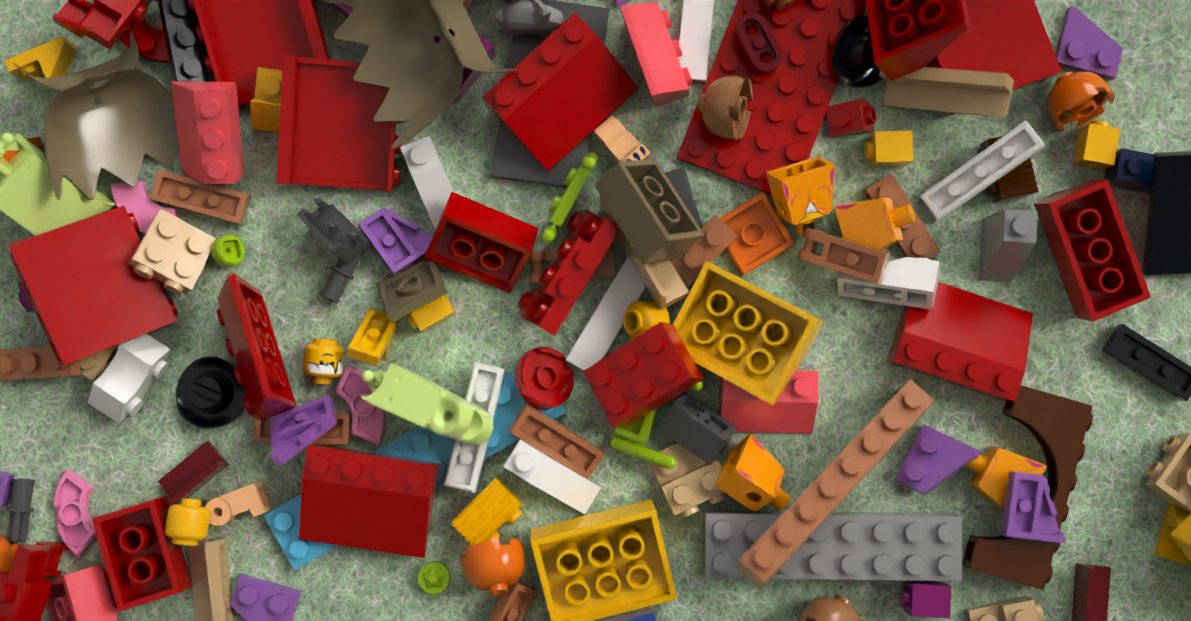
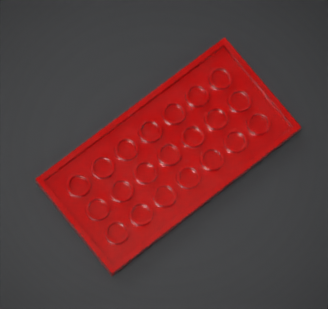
M738 0L701 94H705L708 87L718 78L724 76L749 78L752 83L753 99L752 101L747 100L746 110L751 111L747 129L741 139L737 138L738 140L714 135L707 129L702 113L698 111L697 104L676 159L772 196L766 172L807 160L810 156L839 80L832 66V52L835 39L841 28L849 20L864 15L867 7L866 0H794L793 4L779 11L776 7L768 10L763 0ZM747 13H757L766 20L781 48L782 61L772 73L761 74L756 72L736 38L735 29L737 23ZM748 27L745 29L747 35H756L754 28ZM763 54L760 56V60L763 63H769L770 57Z

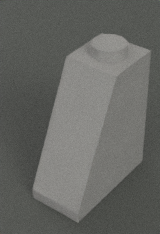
M1004 209L982 219L979 280L1011 282L1036 244L1037 211Z

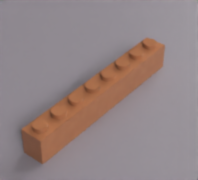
M910 379L739 560L736 568L761 590L920 419L935 400Z

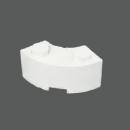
M148 334L120 344L110 365L93 382L88 404L117 423H120L128 414L134 416L142 407L143 400L141 399L154 380L161 378L167 371L169 363L166 360L171 349Z

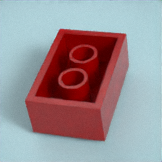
M659 322L583 371L611 426L622 428L628 427L704 380L674 325L665 322Z
M167 496L92 518L118 612L181 593L193 587L181 544L171 543L172 538L165 534L169 506L166 504L168 501Z

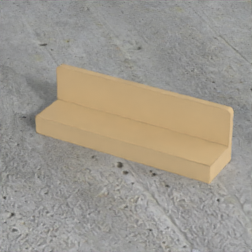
M923 67L918 71L890 81L881 70L879 76L887 81L883 105L887 107L1006 118L1008 115L1014 80L1005 73Z
M600 197V209L604 216L617 224L613 214ZM621 230L619 231L617 238L660 310L688 296L689 291L669 259L643 264L641 259L634 253L633 246Z
M225 537L198 541V546L188 545L196 621H234L233 608L230 606L232 594Z

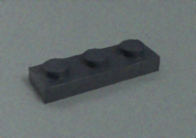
M157 0L173 81L209 82L201 41L196 31V15L192 12L188 0Z
M1119 324L1102 351L1179 400L1188 401L1191 396V366L1126 325Z

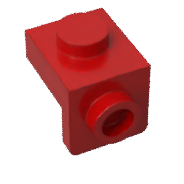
M859 98L828 106L826 111L828 132L831 138L859 132H874L873 124L877 120L876 112L873 105H870L868 101Z

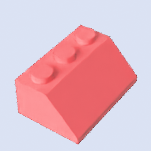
M658 2L621 6L620 9L654 107L689 96L688 86L693 85L688 68L681 69L678 57L683 55L677 38L671 40L667 29L671 28L672 24L667 10L661 11Z
M171 82L182 174L204 184H236L245 171L236 82Z
M796 370L774 405L720 377L719 415L737 427L735 432L812 434L818 406L819 371Z
M101 564L49 580L53 584L46 606L51 621H118L119 612L117 605L111 599L108 589L110 585L108 574Z

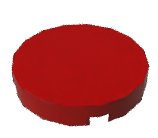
M540 346L526 352L518 360L515 368V384L519 394L527 404L537 409L549 410L561 405L570 397L574 386L573 372L571 367H568L564 361L566 358L551 347Z

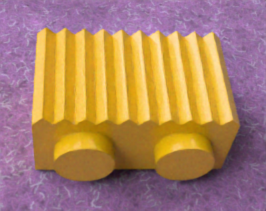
M497 476L451 524L471 545L482 541L498 539L500 534L497 530L505 522L510 526L520 517L523 512L519 508L524 502Z

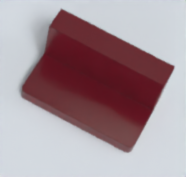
M210 441L202 444L158 481L171 497L166 502L169 507L174 504H181L182 498H190L229 465Z
M1076 563L1072 621H1107L1111 567Z

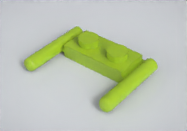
M589 152L585 156L578 170L573 167L571 168L563 183L569 187L563 197L557 194L548 210L553 215L550 219L551 223L547 225L542 233V240L544 242L550 243L554 240L559 226L561 227L598 160V156L594 152Z
M703 381L689 389L700 391L703 387ZM658 408L626 428L616 427L615 436L610 444L611 448L667 469H673L676 466V459L674 457L644 447Z

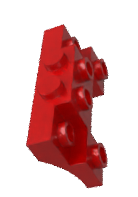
M68 0L58 14L54 13L52 17L55 23L80 38L87 36L110 50L125 30L129 32L134 24L139 25L144 20L148 11L147 7L152 0H93V4L85 0Z
M581 210L580 213L575 212L566 225L569 230L565 235L569 239H565L556 253L557 259L552 267L548 266L539 280L541 284L538 289L532 288L530 292L526 291L517 304V307L520 308L517 315L553 336L557 333L620 231L615 222L607 217H599L589 210Z
M37 541L36 545L17 546L10 572H0V621H41L53 582L44 577L61 576L62 571L57 568L63 550H69L65 543Z

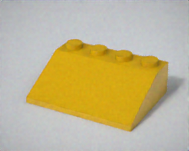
M705 261L673 325L695 363L767 403L774 405L807 355L825 321L717 265Z
M652 499L530 529V541L551 621H594L678 599L657 512Z

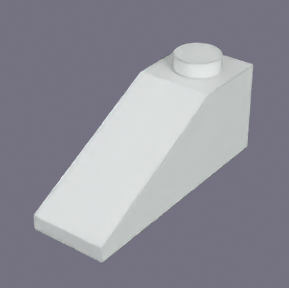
M427 136L400 148L428 215L436 229L453 189L434 142L430 136Z
M913 257L888 261L880 284L842 272L838 273V296L932 310L939 281L940 261Z
M521 439L503 466L525 481L583 514L587 512L601 489L600 486Z

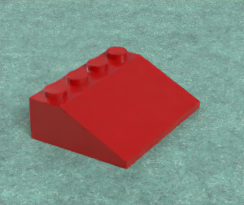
M866 0L874 63L890 81L922 69L969 29L965 0Z
M575 12L513 68L517 69V71H510L482 98L485 106L542 167L549 172L638 90V87L599 37Z
M235 273L228 275L217 298L220 307L216 310L220 324L226 327L228 333L225 343L231 356L235 357L237 363L234 373L239 385H243L246 397H243L246 412L252 415L253 418L265 420L296 408V401L262 292Z
M938 282L932 310L904 306L886 362L1002 401L1016 402L1026 368L1033 313Z
M318 444L307 446L302 475L299 539L425 558L440 463Z

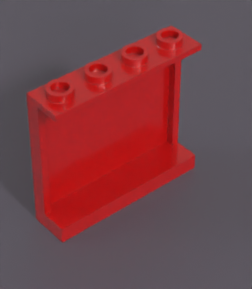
M188 0L192 12L197 13L199 24L196 25L198 37L201 43L206 44L208 55H205L207 68L211 74L214 73L216 82H236L238 107L249 105L251 100L255 98L258 67L282 70L283 55L331 60L315 0Z
M965 0L969 29L927 64V67L1005 73L1014 80L1012 91L1038 81H1046L1062 72L1034 0Z
M283 55L276 183L392 192L393 185L399 186L400 167H395V154L401 155L402 151L400 148L402 145L395 149H392V145L399 137L397 135V123L403 122H375L373 120L390 88L354 81L353 77L361 62Z
M125 206L8 245V255L61 369L165 326H172L177 321L175 318L178 315L177 308L171 298H166L162 289L164 283L153 277L152 279L144 278L134 272V267L128 265L141 241L136 232L139 230L138 222L132 212L127 213Z

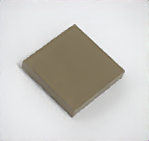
M425 258L412 264L397 275H391L377 283L386 315L391 323L448 293L437 264Z

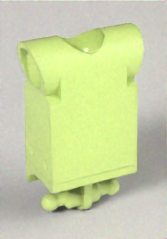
M11 133L1 135L0 210L35 236L109 211L114 207L115 202L97 190L94 200H90L65 176L62 180L60 200H57L50 179L46 154L19 133L15 136ZM6 150H20L9 163L2 158Z
M390 363L386 372L383 370H376L374 372L367 370L362 374V380L369 384L372 394L362 396L361 398L376 407L438 434L470 445L482 444L492 435L494 428L493 420L488 412L423 376L393 363Z

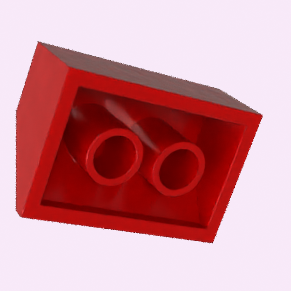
M451 191L424 258L511 293L533 251L538 227Z

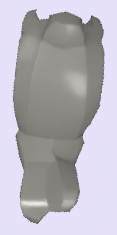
M513 0L505 8L497 10L495 14L496 20L504 24L506 33L513 36L531 34L548 37L553 33L554 29H557L564 22L562 12L552 6L543 4L540 0H532V2Z

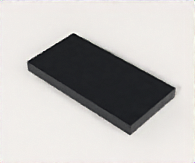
M1191 151L1154 153L1143 264L1145 275L1191 273Z

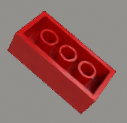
M1108 179L1090 180L1034 203L1076 318L1093 322L1151 298Z

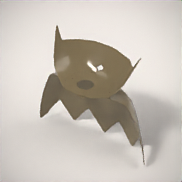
M323 0L329 3L353 7L351 13L333 35L334 39L369 45L366 55L353 77L354 81L390 88L373 120L375 122H409L392 145V149L403 145L417 135L453 101L461 89L463 66L485 73L517 71V69H497L477 35L462 0ZM449 29L454 32V37L448 32ZM435 36L441 37L439 43L434 41Z
M132 31L130 48L115 59L79 72L57 77L40 78L31 76L13 63L41 85L52 91L59 92L46 109L44 117L46 157L50 179L57 200H60L64 176L90 200H94L101 168L132 187L137 186L145 154L155 158L174 171L173 164L179 154L173 95L157 78L136 68L139 61V52ZM96 97L102 100L100 104L94 103Z

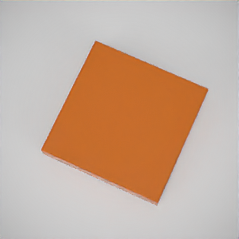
M761 192L719 218L737 235L725 250L741 276L746 275L795 245L794 240L764 192Z

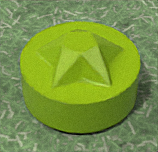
M224 235L214 240L211 253L213 259L219 265L229 267L237 265L243 260L245 249L238 237Z
M440 561L428 562L421 568L418 575L420 587L429 594H438L444 591L451 579L448 567Z

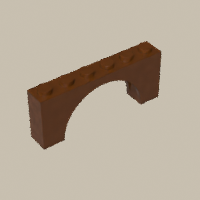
M1021 385L1016 402L1005 401L1002 415L1010 417L1026 427L1040 444L1047 464L1049 497L1055 504L1057 511L1055 518L1060 531L1061 524L1066 520L1069 512L1067 504L1069 493L1076 486L1077 476L1075 471L1077 463L1081 461L1085 452V445L1083 444L1085 433L1090 429L1093 422V415L1091 414L1093 406ZM969 535L962 565L972 570L1044 590L1045 584L1052 577L1051 561L1053 554L1058 551L1060 543L1004 535L995 537Z

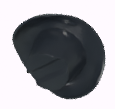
M863 15L849 20L841 28L835 39L832 52V66L836 76L842 83L854 88L870 87L882 79L879 76L880 69L874 63L869 21Z
M209 356L197 359L184 370L177 385L176 402L181 416L187 422L200 428H218L234 421L244 409L243 397H246L243 385H239L237 382L234 365L222 358Z

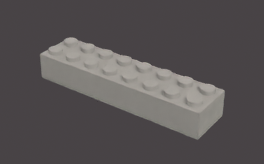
M703 510L702 573L704 577L747 579L736 568L739 560L785 511ZM832 512L771 579L962 581V516L953 513Z

